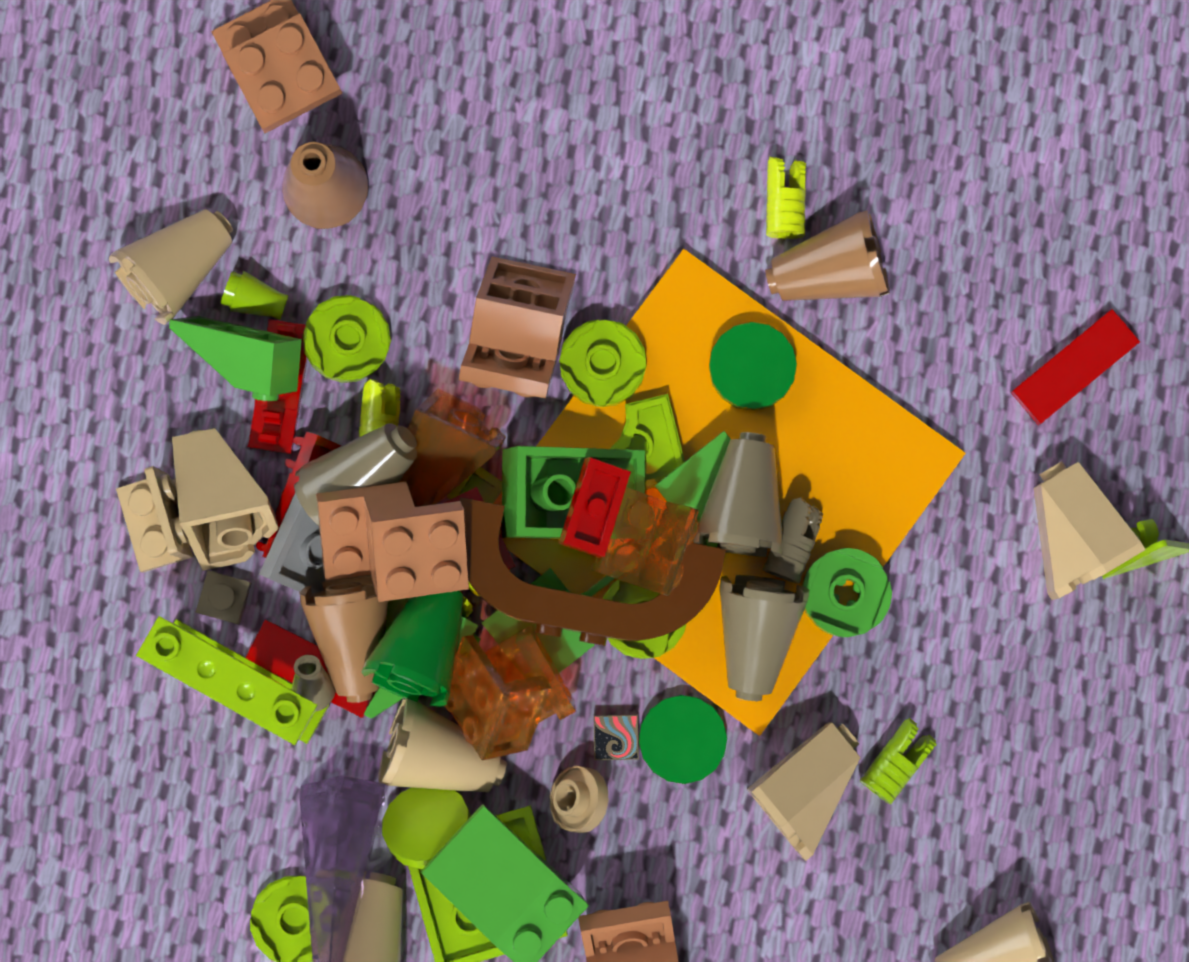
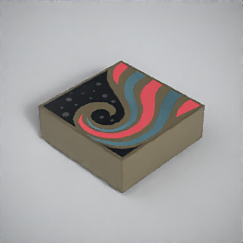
M638 715L594 716V760H639Z

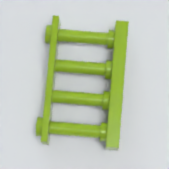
M158 616L136 654L140 659L293 745H296L299 740L309 744L330 707L328 705L326 708L316 711L318 704L291 690L292 683L249 661L239 653L178 619L172 623Z

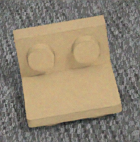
M154 466L144 469L147 479L116 488L139 570L142 573L193 557L191 546L179 521L176 478L171 480L169 474Z

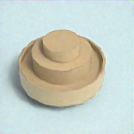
M582 766L568 767L558 775L550 794V811L554 821L561 829L585 833L590 832L600 824L606 814L609 802L608 787L603 776L597 770Z

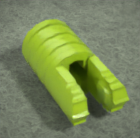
M910 717L904 720L859 780L865 787L890 805L937 745L936 740L931 735H922L905 757L902 755L919 730L917 723Z

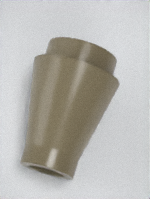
M313 655L301 656L294 664L295 673L291 690L318 704L316 711H320L326 708L333 700L336 692L329 674L321 666L317 657Z

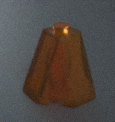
M439 388L415 410L408 430L413 434L417 442L415 447L417 457L399 482H407L415 507L435 505L492 458L506 439V436L498 428L491 427V430H489L483 424L485 414L478 407Z

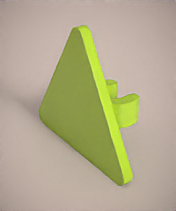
M1153 519L1139 521L1136 523L1137 527L1131 528V530L1146 550L1102 575V577L1106 579L1189 553V543L1166 539L1158 541L1159 531Z

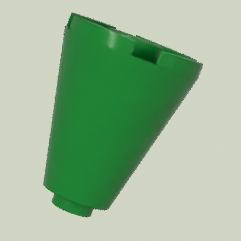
M460 591L411 597L366 660L361 671L364 677L374 673L372 683L392 694L418 702L420 695L433 697L430 703L431 706H445L451 692L464 595Z

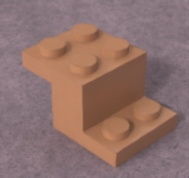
M271 0L211 31L264 134L342 94L338 83L292 0Z
M492 256L476 296L469 345L461 363L459 380L470 382L480 388L493 387L512 391L523 397L546 399L560 352L566 313L572 296L576 274Z
M407 482L316 494L323 571L326 581L371 575L378 602L469 589L464 509L461 501L415 507Z
M668 901L656 903L643 902L633 907L616 910H598L592 914L578 917L586 962H679Z

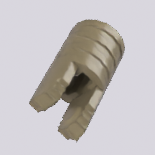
M801 497L792 499L781 522L784 546L783 555L775 557L770 551L762 569L763 571L789 582L800 584L802 573L805 571L807 560H809L810 552L814 547L815 539L822 523L823 513L816 506L809 505Z

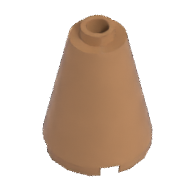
M308 142L298 147L293 153L283 176L282 193L289 211L301 223L316 229H329L349 223L362 210L368 196V180L363 165L350 151L336 145Z
M868 210L858 212L772 258V268L765 269L771 294L779 293L782 301L882 297L890 294L886 268L883 269L880 244Z
M371 576L322 582L323 591L313 594L311 586L303 588L299 591L300 603L337 695L346 696L347 702H363L372 699L373 692L379 689L378 686L372 683L374 673L364 677L361 671L366 660L386 633L388 601L378 602Z

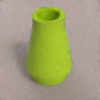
M232 271L226 284L221 304L229 306L230 312L267 316L280 320L289 295L280 293L246 271H243L242 274Z

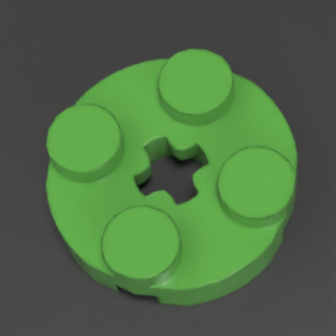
M843 548L826 553L809 567L802 583L803 587L810 590L809 599L804 610L806 615L820 630L836 637L848 638L865 634L873 629L885 618L892 599L890 581L888 582L887 574L882 569V565L872 555L858 549ZM847 580L854 583L853 591L859 593L856 601L849 600L845 606L839 603V595L834 593L836 585L843 586Z

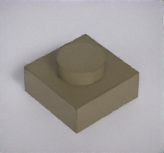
M208 570L195 613L240 625L252 583Z

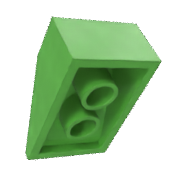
M515 446L503 449L502 505L505 506L502 520V538L560 539L584 460L591 457L631 471L611 539H644L645 450Z
M483 804L421 870V873L513 962H538L589 906L581 893Z

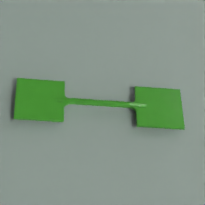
M725 431L654 485L673 508V522L580 595L591 597L677 529L684 528L692 532L693 535L695 534L731 440ZM706 540V546L717 548L718 543ZM551 568L530 583L535 586L570 592ZM497 610L481 622L536 691L594 646V644L580 642V633L563 630L561 638L535 633L536 624L516 620Z

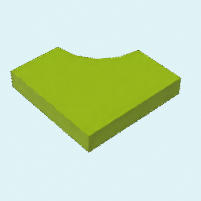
M668 394L625 404L626 423L621 437L610 448L645 450V490L656 488L654 485L685 462Z

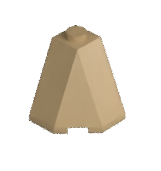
M215 428L196 430L185 435L172 437L179 521L202 571L246 562L255 553L254 545L262 537L270 538L279 529L278 521L268 497Z
M1063 461L1039 474L1044 482L1033 489L1046 588L1051 600L1059 599L1077 589L1076 586L1081 583L1083 585L1091 580H1095L1146 550L1138 537L1079 462L1066 468Z
M832 722L826 723L747 788L748 792L805 861L813 856L861 758L854 750L859 745V742L844 724L836 728Z

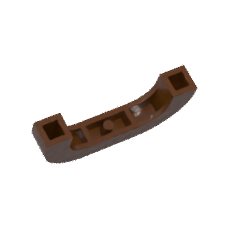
M460 497L464 509L469 583L477 594L497 611L516 620L536 624L535 633L561 638L563 630L580 633V642L606 646L607 638L621 641H642L661 637L687 624L705 607L713 595L721 576L726 549L681 541L678 544L674 569L668 585L657 597L647 602L627 604L531 585L518 579L509 571L499 551V535L505 506Z

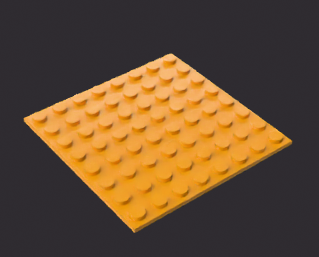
M685 249L681 251L626 325L637 334L645 348L646 371L642 384L631 398L622 403L607 407L585 404L573 396L536 445V447L610 449L621 437L626 423L625 404L665 394L669 396L685 461L723 431L726 432L731 440L739 439L741 432H752L767 436L766 443L774 445L781 522L792 499L800 497L806 500V503L816 506L823 513L822 523L820 524L814 547L810 552L811 555L809 560H807L805 571L802 573L800 584H798L801 586L806 572L815 561L828 552L843 548L862 550L876 558L884 567L966 454ZM749 322L767 324L783 333L793 347L797 362L794 382L785 397L771 407L760 410L739 409L724 401L712 386L709 371L711 351L720 336L736 325ZM657 488L645 490L644 539H610L606 555L601 558L559 544L560 539H502L508 551L542 575L551 568L570 592L581 594L666 529L674 520V511ZM502 492L493 504L502 505ZM501 525V530H500V535H501V537H502V525ZM677 529L592 597L603 599V596L613 582L629 573L650 571L662 574L670 580L674 569L678 544L681 541L693 543L694 535L687 529ZM771 548L767 549V556L771 551ZM725 553L720 578L727 576L732 584H735L736 575L773 578L785 581L784 590L796 593V583L781 579L762 570L768 559L767 557ZM719 579L710 600L686 624L685 632L675 647L654 659L760 736L833 635L820 630L804 611L772 693L763 695L761 701H748L737 698L735 696L736 690L729 688L727 682ZM846 580L843 586H835L834 593L839 595L840 604L846 606L849 600L856 601L858 599L859 593L853 591V582Z

